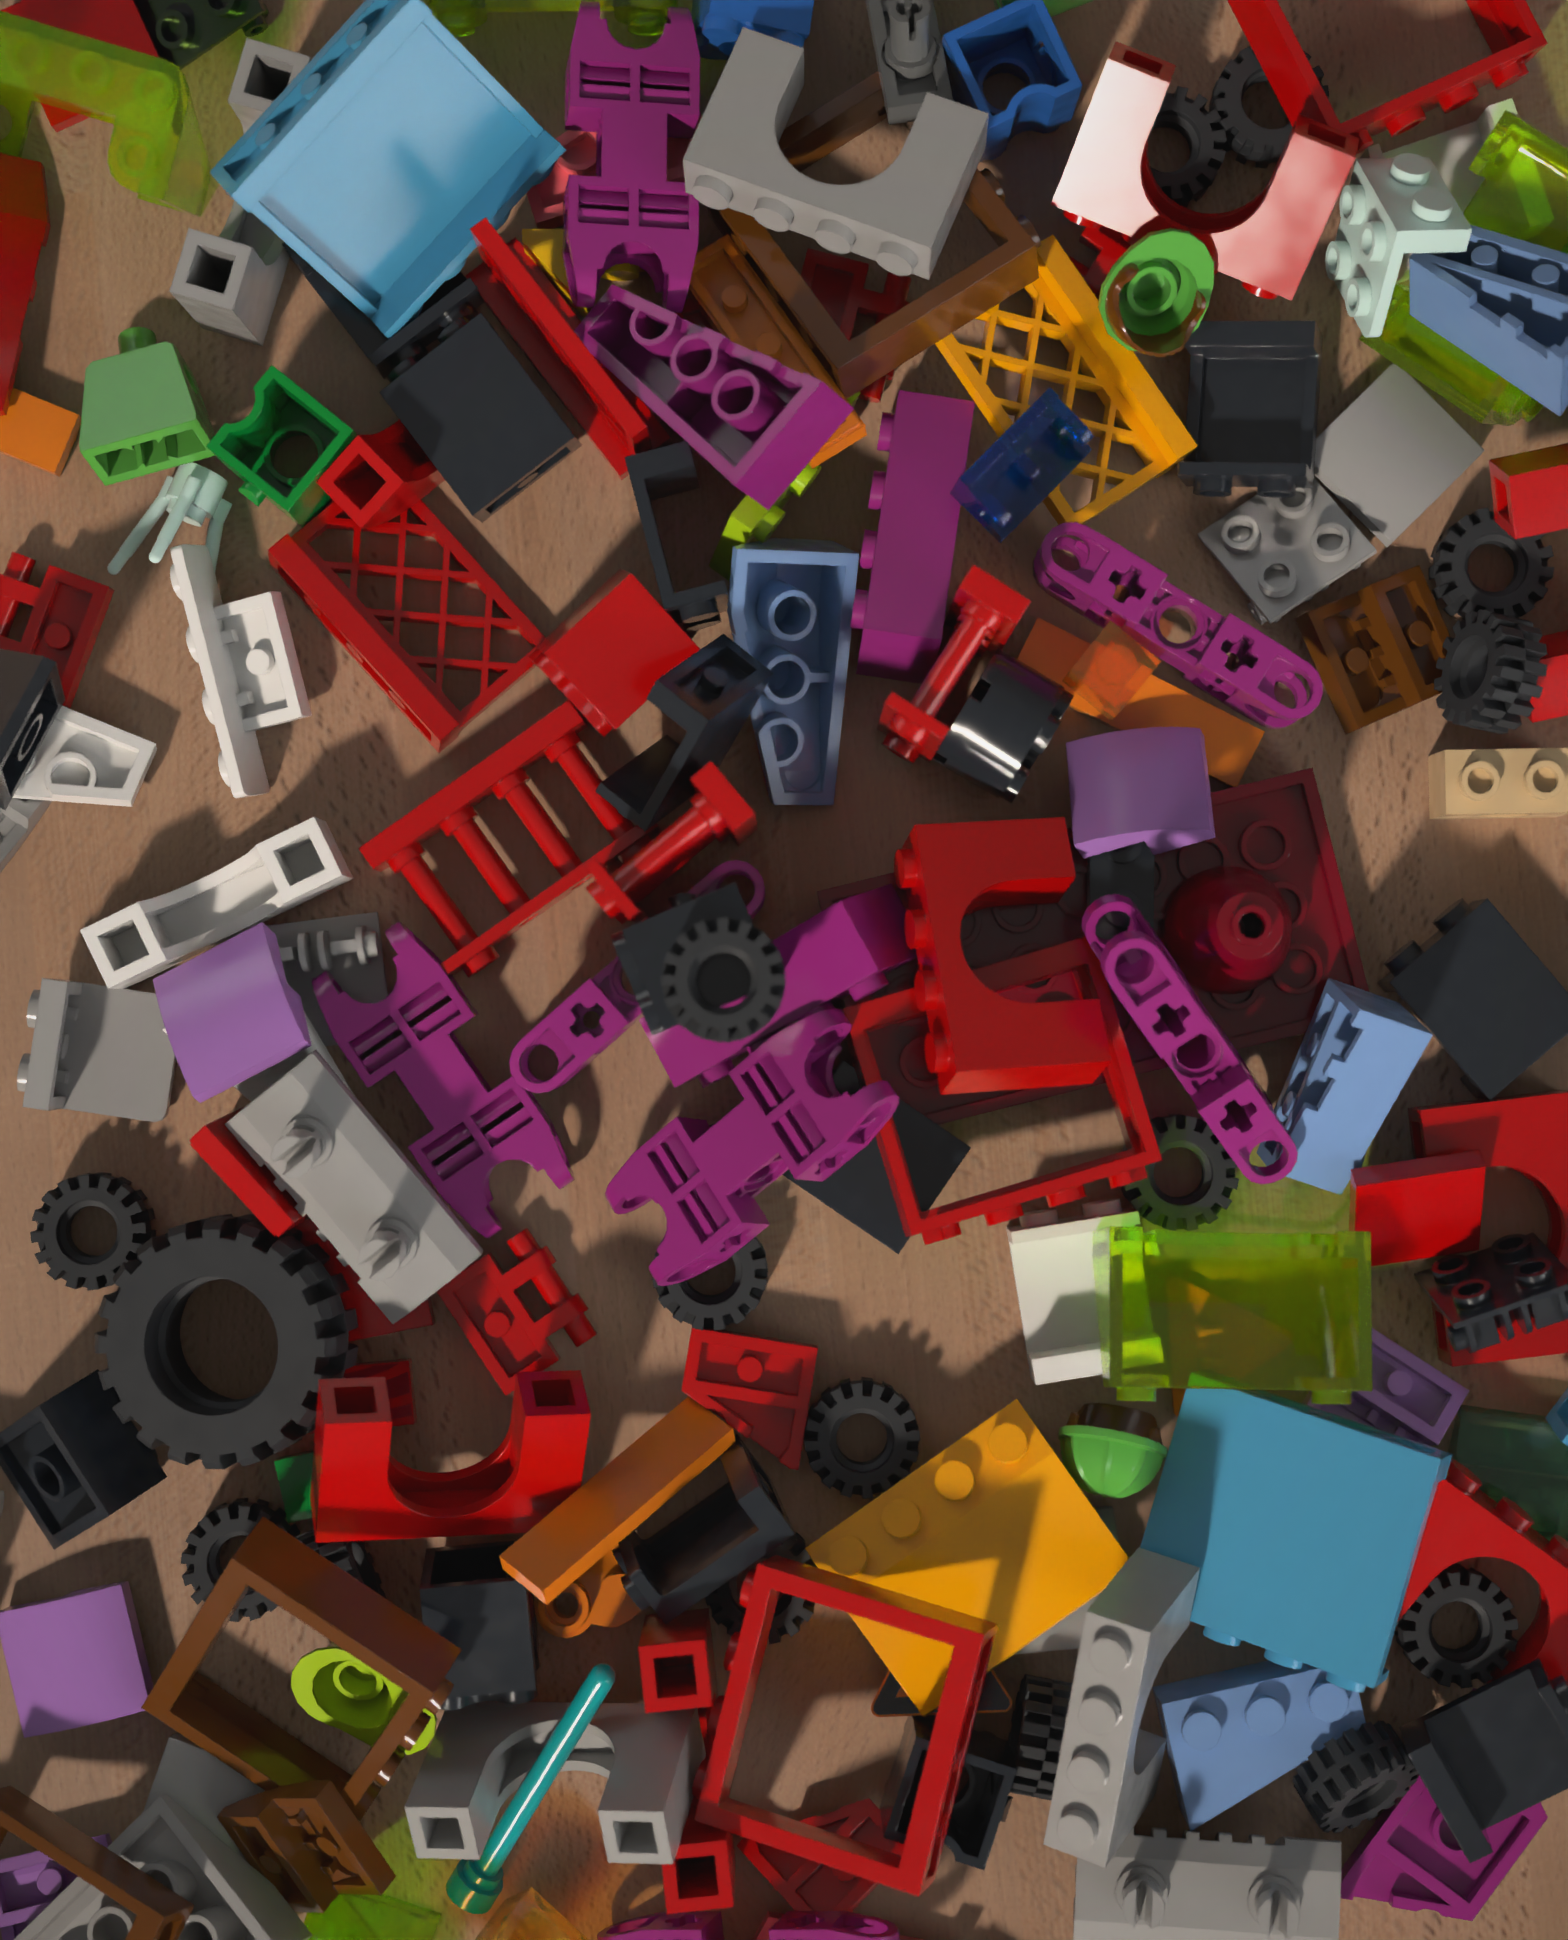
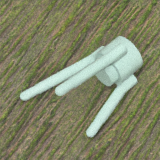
M193 462L180 465L174 477H166L159 495L107 567L108 572L112 575L120 572L165 510L170 514L149 554L150 561L152 563H159L182 521L201 527L205 518H208L210 520L205 545L209 549L215 572L223 525L232 507L230 502L222 498L228 485L227 480L212 470Z

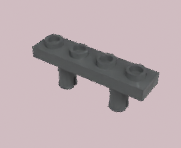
M865 0L888 125L915 121L927 92L953 101L934 1Z

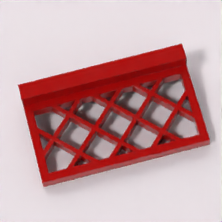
M485 217L470 228L483 262L465 275L466 278L470 277L478 287L486 306L615 473L623 480L629 475L625 461L626 456L667 446L671 443V437L644 402L589 352L574 332L581 323L580 319L539 266L525 253L524 247L515 237L506 244Z
M421 499L400 514V523L385 522L381 525L361 529L352 519L341 518L346 513L335 502H332L293 536L290 537L287 533L268 549L270 567L434 749L440 753L458 738V733L536 667L528 656L537 649L536 646L545 639V636ZM408 510L421 524L407 523ZM327 529L354 531L352 563L324 561L310 543ZM361 531L399 534L397 566L360 564ZM406 535L434 537L444 549L442 570L404 567ZM450 556L463 571L449 570ZM336 573L351 574L350 589ZM358 575L396 578L394 610L367 608L357 597ZM403 578L442 581L440 613L401 611ZM448 582L476 584L486 595L485 617L447 614ZM492 603L506 618L492 617ZM378 620L394 621L393 636ZM401 622L439 625L437 657L409 655L399 644ZM446 625L484 628L482 661L444 658ZM491 629L517 630L533 649L517 663L489 661ZM421 667L436 668L435 683ZM443 669L481 672L480 694L461 711L442 692ZM488 672L504 673L488 687Z

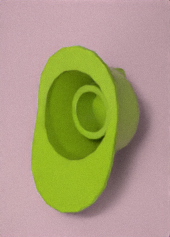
M332 1641L328 1647L317 1648L302 1656L292 1670L291 1689L297 1703L310 1716L329 1726L340 1729L370 1746H373L409 1694ZM424 1708L423 1711L432 1718L412 1749L408 1751L401 1745L397 1747L405 1751L406 1755H411L425 1749L436 1732V1714L434 1715Z

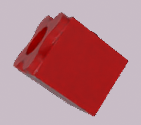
M619 569L536 646L537 649L528 657L592 727L605 737L613 728L616 730L647 701L646 698L658 678L692 656L700 648L631 572Z

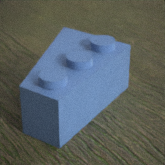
M1471 224L1472 232L1466 252L1413 253L1409 258L1410 315L1555 414L1561 416L1568 405V254Z
M1328 978L1274 1108V1112L1288 1131L1298 1151L1297 1162L1286 1177L1342 1195L1351 1179V1169L1362 1167L1367 1149L1433 1036L1399 1002ZM1274 1140L1264 1141L1260 1143L1256 1153L1265 1165L1268 1166L1280 1158L1283 1152V1145Z
M1269 1660L1152 1687L1163 1737L1167 1738L1165 1746L1180 1811L1190 1831L1309 1760L1307 1757L1315 1750L1320 1751L1326 1747L1324 1743L1334 1738L1336 1740L1342 1737L1343 1732L1350 1728L1358 1730L1363 1723H1366L1359 1692L1349 1691L1331 1684L1326 1680L1327 1671L1303 1663L1301 1669H1292Z

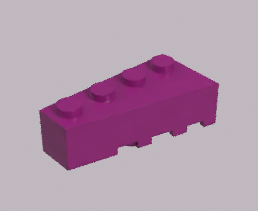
M613 284L574 330L596 359L734 486L767 510L773 506L854 410L849 403L823 381L804 372L801 374L782 365L778 360L763 353L751 351L730 341L724 335L707 327L702 328L684 320L676 313Z
M899 390L895 414L882 412L877 450L889 452L886 472L877 470L873 472L868 509L880 510L877 531L865 529L859 568L871 569L869 590L856 589L850 627L863 629L856 674L923 684L937 661L949 590L975 406L974 401Z
M892 883L840 900L772 941L783 960L785 991L780 1007L772 1020L754 1035L732 1042H716L697 1037L681 1025L652 1035L644 1017L639 1019L674 1087L676 1088L698 1078L702 1088H705L725 1078L735 1068L732 1062L733 1059L747 1051L749 1054L753 1053L774 1034L801 1019L820 1011L835 1009L833 1004L850 994L854 1001L870 995L889 984L885 976L886 974L917 958L916 949H909L904 934V918L907 910ZM740 999L721 1008L734 1006L740 1003L743 999Z

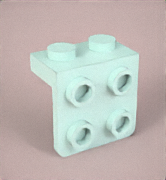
M1403 153L1396 155L1394 158L1356 159L1350 185L1344 186L1341 192L1339 203L1341 220L1336 240L1331 241L1327 247L1325 257L1326 272L1329 279L1334 280L1345 300L1348 315L1354 317L1365 338L1380 337L1404 254L1466 252L1472 227L1430 157Z

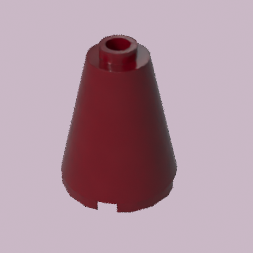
M1237 866L1210 868L1187 880L1167 905L1162 929L1166 949L1178 964L1186 979L1200 989L1219 994L1243 993L1267 982L1284 963L1292 941L1291 915L1286 901L1279 890L1262 875ZM1240 919L1243 920L1245 925V936L1239 929Z

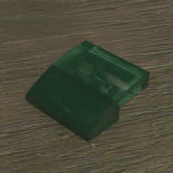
M1461 1405L1456 1415L1448 1453L1453 1454L1452 1459L1460 1462L1472 1471L1482 1482L1479 1490L1497 1503L1502 1497H1507L1525 1510L1534 1520L1531 1528L1549 1541L1555 1534L1568 1541V1446L1558 1438L1545 1419L1546 1416Z

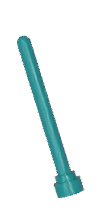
M600 1663L591 1669L489 1836L480 1860L461 1859L446 1883V1891L453 1903L462 1910L472 1914H484L491 1909L503 1889V1869L501 1866L615 1682V1671L610 1665Z

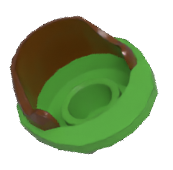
M1168 228L1146 234L1130 246L1117 260L1101 285L1098 309L1107 333L1127 350L1139 351L1149 356L1166 357L1167 354L1171 356L1175 352H1180L1191 334L1199 327L1209 306L1214 286V261L1203 241L1189 231Z
M1087 1403L1078 1412H1071L1066 1426L1059 1428L1058 1439L1060 1440L1064 1466L1075 1482L1083 1490L1093 1495L1117 1499L1128 1497L1141 1491L1154 1479L1168 1453L1167 1447L1162 1443L1160 1428L1157 1426L1155 1417L1148 1412L1106 1403Z

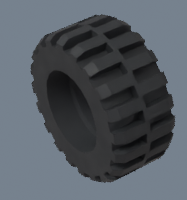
M232 1214L213 1216L170 1228L168 1233L152 1237L137 1248V1259L123 1262L112 1279L114 1284L119 1286L117 1292L103 1296L98 1312L100 1317L109 1319L108 1328L95 1333V1353H106L108 1368L99 1371L98 1374L103 1390L114 1387L121 1400L120 1403L113 1407L123 1424L135 1419L142 1427L137 1434V1439L151 1450L166 1444L170 1446L168 1451V1458L170 1460L189 1465L200 1459L205 1469H226L235 1463H240L244 1467L260 1462L302 1440V1437L315 1430L319 1379L345 1378L343 1377L345 1370L356 1365L359 1346L348 1343V1331L359 1326L356 1308L345 1310L340 1294L350 1290L343 1274L339 1273L331 1276L328 1273L324 1264L330 1259V1256L318 1243L310 1246H305L301 1243L302 1231L293 1227L277 1237L254 1214L233 1217ZM228 1279L246 1287L262 1301L274 1322L278 1338L276 1367L268 1385L254 1396L244 1399H232L210 1390L194 1375L184 1357L180 1341L182 1313L194 1290L211 1280Z

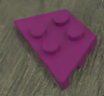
M1417 1774L1418 1779L1416 1783L1408 1786L1410 1790L1403 1797H1397L1394 1800L1396 1803L1389 1809H1384L1342 1866L1340 1898L1353 1900V1897L1389 1902L1391 1907L1416 1912L1422 1909H1429L1439 1912L1441 1916L1473 1921L1542 1827L1548 1816L1540 1802L1486 1828L1493 1853L1469 1863L1421 1777Z

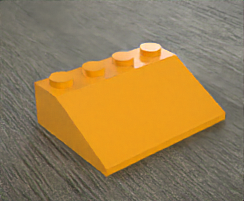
M1018 1399L1008 1404L805 1548L817 1568L997 1623L998 1628L986 1674L1099 1595L1129 1559ZM848 1613L921 1715L926 1717L939 1707L954 1646Z

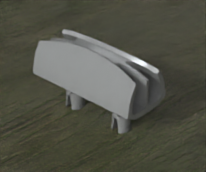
M317 1050L310 1053L303 1061L225 1123V1126L260 1167L265 1164L277 1178L273 1183L281 1192L286 1189L298 1203L294 1208L302 1217L307 1214L319 1228L315 1233L324 1242L328 1239L340 1253L337 1259L345 1267L349 1264L360 1277L358 1284L392 1324L414 1310L482 1254V1247Z
M1133 1827L1106 1868L1077 1857V1865H1075L1076 1889L1073 1901V1940H1339L1341 1896V1842L1339 1840L1282 1836L1274 1844H1265L1264 1835L1250 1834L1247 1843L1232 1842V1833L1217 1832L1215 1840H1200L1198 1830H1184L1182 1838L1167 1837L1166 1828L1152 1827L1150 1836L1136 1834Z

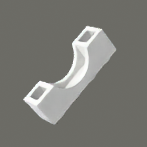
M312 817L256 844L239 859L197 881L163 895L132 904L81 929L80 932L107 988L126 989L261 922H265L352 880L353 877L326 821Z

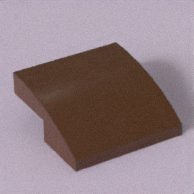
M1419 565L1377 581L1355 593L1310 610L1295 618L1345 735L1443 693L1442 691L1434 690V679L1442 677L1443 671L1436 668L1438 657H1446L1448 651L1442 645L1446 637L1451 636Z
M330 1779L299 1782L263 1791L224 1807L216 1816L248 1863L276 1887L294 1912L324 1913L339 1894L382 1895L396 1877Z

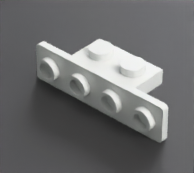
M190 544L171 547L170 553L173 564L170 568V579L176 595L183 601L189 623L186 631L187 646L191 656L200 666L205 686L202 693L203 708L208 720L215 725L221 748L218 755L220 774L226 785L231 787L234 798L269 793V783L255 731L312 716L281 592L270 591L223 604L208 547L206 545Z

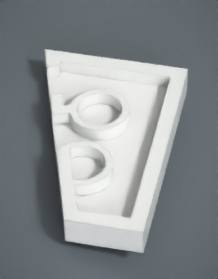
M62 706L13 798L132 807L157 752L156 743Z

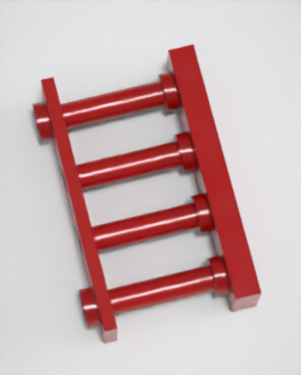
M973 564L958 587L944 622L954 629L950 635L951 640L910 703L891 692L886 700L876 728L886 735L881 744L908 763L914 764L918 756L930 763L950 730L949 727L935 719L975 655L982 657L986 650L992 654H995L998 648L1002 650L1031 601Z
M569 700L358 848L373 870L383 872L390 867L395 874L402 872L458 952L440 964L447 975H456L463 970L467 977L470 978L489 966L500 957L494 948L593 878L585 868L592 860L596 858L606 868L618 859L622 864H625L652 841V835L661 830L657 824L653 825L646 832L638 825L634 826L631 820L623 817L612 804L595 792L602 779L578 747L583 742L578 733L588 726ZM544 757H547L551 764L559 762L614 840L583 863L526 784L531 779L526 770ZM493 793L499 800L507 799L562 877L531 900L475 822L478 814L473 807ZM441 830H443L447 837L455 836L510 914L479 937L422 857L426 854V851L421 844Z
M712 761L690 778L696 795L690 799L693 807L618 870L612 873L596 858L585 866L595 879L586 887V890L611 919L615 917L623 925L628 920L636 924L650 918L638 903L714 839L721 843L730 836L740 846L758 830L755 812Z

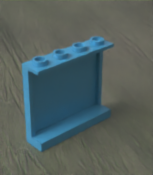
M365 0L213 167L210 174L248 213L251 211L369 317L380 331L390 339L402 327H406L419 316L424 303L445 280L456 276L464 267L467 257L477 247L470 228L486 217L494 229L498 230L508 219L511 209L530 188L541 183L549 176L555 161L566 149L543 129L437 20L432 11L421 0Z
M1210 1372L1190 1374L1140 1548L1200 1568L1190 1621L1204 1626V1636L1231 1646H1240L1241 1640L1265 1648L1264 1657L1273 1663L1292 1669H1301L1303 1663L1327 1671L1326 1680L1331 1684L1349 1691L1362 1693L1365 1691L1366 1686L1374 1689L1388 1677L1389 1669L1384 1668L1436 1488L1438 1482L1446 1479L1453 1454Z

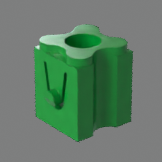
M271 365L253 387L255 404L250 414L237 423H224L206 447L227 468L244 481L238 491L259 507L266 498L294 522L304 527L322 512L332 500L316 481L357 437V434L346 423ZM308 436L313 439L318 451L317 461L309 471L300 478H288L278 473L274 467V457L278 447L291 437Z

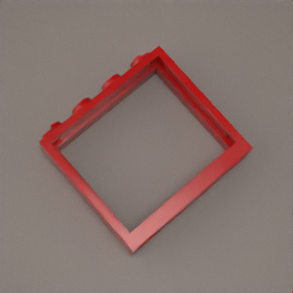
M1227 0L1292 127L1298 114L1358 137L1357 154L1371 146L1374 142L1371 137L1388 130L1391 137L1394 138L1412 130L1426 120L1425 112L1441 106L1444 114L1459 109L1479 95L1477 89L1493 82L1496 90H1500L1515 83L1529 73L1525 64L1548 44L1526 0H1465L1493 53L1492 55L1340 123L1278 1Z
M1086 937L974 969L972 972L986 987L997 994L1072 972L1080 1000L1100 999L1111 1062L1103 1070V1074L1127 1150L922 1212L893 1116H891L875 1137L905 1237L921 1233L925 1245L949 1239L962 1234L960 1221L983 1214L987 1226L1012 1220L1025 1215L1021 1205L1023 1202L1046 1196L1049 1208L1087 1197L1083 1186L1085 1183L1108 1177L1111 1189L1148 1178L1145 1165L1162 1160L1101 962L1090 947ZM914 988L842 1009L852 1025L851 1031L846 1037V1042L861 1089L882 1081L867 1032L927 1015L926 1010H919L916 1004Z
M772 1556L758 1563L756 1569L751 1568L748 1571L741 1588L739 1603L740 1606L746 1608L741 1632L736 1631L732 1635L726 1649L724 1670L730 1671L725 1696H718L709 1717L708 1733L715 1735L710 1757L709 1759H703L693 1782L692 1794L694 1797L699 1798L694 1821L919 1897L935 1881L998 1624L785 1557ZM780 1592L954 1646L902 1856L729 1798Z

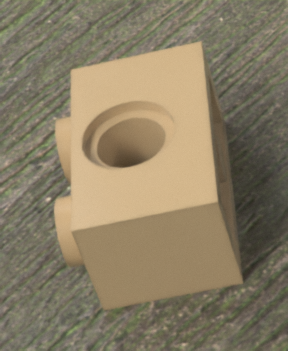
M1568 748L1443 750L1428 756L1429 819L1544 818L1568 814Z

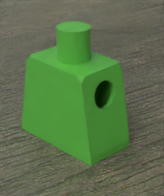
M128 328L118 336V355L93 361L86 368L79 448L83 457L105 486L215 456L206 447L215 436L199 387L192 371L174 343L166 341L157 343L155 333L148 328Z

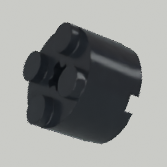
M998 648L933 760L995 797H1001L1012 803L1030 774V769L1038 755L1044 752L1061 723V718L1074 695L1064 690V686Z

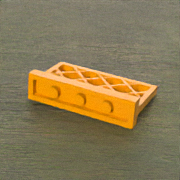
M1052 234L1041 241V246L1037 248L1039 278L1024 287L1033 300L1031 318L998 310L999 304L975 318L985 321L981 349L959 344L952 333L935 343V345L1058 525L1066 522L1085 524L1154 478L1158 479L1175 468L1178 462L1184 460L1198 445L1135 353L1127 350L1107 333L1098 309V299ZM1042 315L1044 316L1047 322L1041 321ZM996 324L1028 332L1024 360L992 352ZM1039 335L1062 342L1069 353L1066 371L1035 363ZM972 362L978 363V369L975 368ZM989 366L1021 374L1017 402L995 397L986 384ZM1078 368L1081 370L1083 375L1078 374ZM1032 377L1064 385L1060 413L1028 405ZM1075 388L1094 392L1098 395L1105 405L1102 423L1071 416ZM1008 415L1015 416V417H1014V423L1012 422V420L1010 419V417H1009ZM1025 419L1057 427L1053 455L1031 450L1023 438ZM1114 421L1118 424L1120 428L1114 427ZM1069 430L1100 437L1096 466L1064 458ZM1111 441L1132 445L1146 467L1134 475L1107 469ZM1044 468L1051 469V470H1050V476L1048 475V473L1046 472V470H1045ZM1062 472L1093 479L1090 503L1075 513L1059 491ZM1105 483L1117 485L1103 494Z

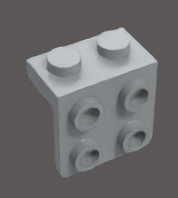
M42 978L40 990H33L27 1008V1025L29 1028H34L31 1053L23 1054L17 1074L18 1091L25 1092L22 1107L46 1111L69 1109L149 1122H158L165 1119L169 1112L177 1060L168 1035L162 1030L165 1026L156 993L131 989H108L104 985Z

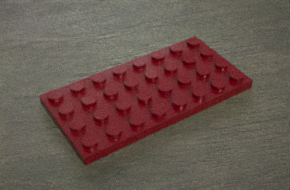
M1313 767L1212 792L1211 802L1215 838L1155 855L1154 931L1164 946L1165 941L1162 929L1167 905L1187 880L1210 868L1237 866L1262 875L1279 890L1289 908L1292 920L1290 949L1280 969L1267 982L1243 993L1219 994L1200 989L1187 980L1236 1050L1306 1033L1328 978L1369 992ZM1068 828L1067 832L1076 877L1058 903L993 906L977 910L962 919L960 928L961 947L965 960L971 970L1085 937L1082 929V917L1087 909V858L1083 859L1074 846L1072 828ZM894 872L820 890L816 893L822 912L840 900L892 883L904 907L908 910L906 888L900 889L897 886ZM1240 919L1239 929L1245 936V925L1243 920ZM915 958L886 974L885 976L889 984L858 1001H854L851 994L843 998L845 1008L914 988L915 975L919 971L918 959ZM1072 972L998 993L1010 1000L1026 1003L1080 1000ZM1109 987L1136 1075L1170 1067L1164 1058H1160L1116 993ZM927 1015L867 1032L882 1081L889 1082L899 1099L937 1125L1106 1083L1102 1072L1093 1084L941 1095L937 1073H930L925 1059V1039L927 1034L930 1033Z

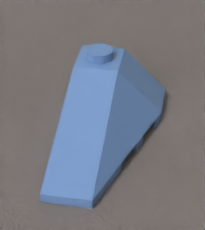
M769 538L764 543L755 541L733 546L727 606L733 640L773 672L750 716L769 800L774 805H834L852 630L850 625L855 599L859 553L832 540Z

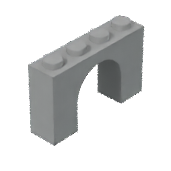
M743 27L683 157L686 193L693 195L695 199L707 207L717 210L730 208L753 216L756 221L768 229L779 232L789 229L814 238L822 247L840 254L853 252L875 260L882 268L900 276L914 274L929 280L985 151L989 114L927 92L900 154L886 170L869 180L850 185H832L813 180L796 170L784 157L778 145L804 86V48Z
M246 38L228 97V103L239 118L244 133L312 60L310 56ZM234 200L227 222L219 237L188 229L169 292L203 329L263 346L290 257L282 246L284 241L251 211L248 213Z
M1138 1547L1086 1610L1043 1845L1106 1868L1156 1795L1167 1738L1141 1730L1139 1725L1151 1687L1165 1657L1189 1626L1200 1571L1199 1567Z
M477 1702L461 1709L445 1710L404 1806L416 1857L480 1860L500 1807L521 1786L571 1703L526 1702L506 1704L503 1702ZM601 1703L560 1772L587 1771L608 1778L597 1810L608 1863H674L694 1797L692 1788L695 1775L701 1762L706 1757L697 1708L645 1713L644 1703Z

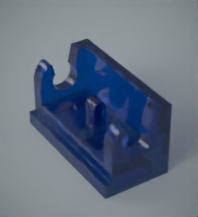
M1051 387L958 479L950 492L1000 543L1093 450L1087 444L1094 437L1093 434L1058 398L1059 395Z

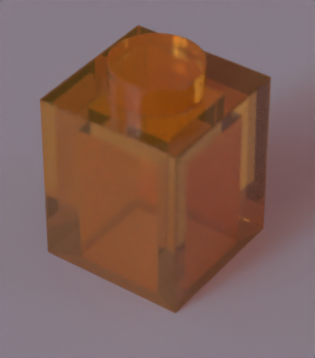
M1110 621L1063 678L1062 682L1111 721L1121 712L1161 661Z

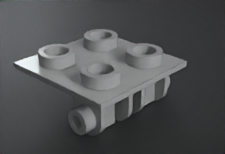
M1315 478L1313 488H1296V496L1270 498L1255 495L1198 533V538L1251 600L1247 604L1248 609L1260 625L1267 621L1270 624L1272 622L1277 623L1281 620V616L1302 602L1310 601L1313 599L1314 594L1319 591H1325L1329 588V584L1350 570L1355 571L1361 566L1362 562L1377 553L1375 547Z
M378 912L266 925L276 934L286 981L300 995L303 1010L325 1046L338 1044L330 1032L312 986L313 978L325 970L329 971L343 991L352 999L361 1003H376L388 996ZM393 1034L387 1037L386 1039L393 1038Z

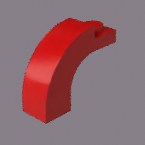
M399 419L378 433L357 435L316 483L361 529L381 525L395 518L424 498L445 479Z

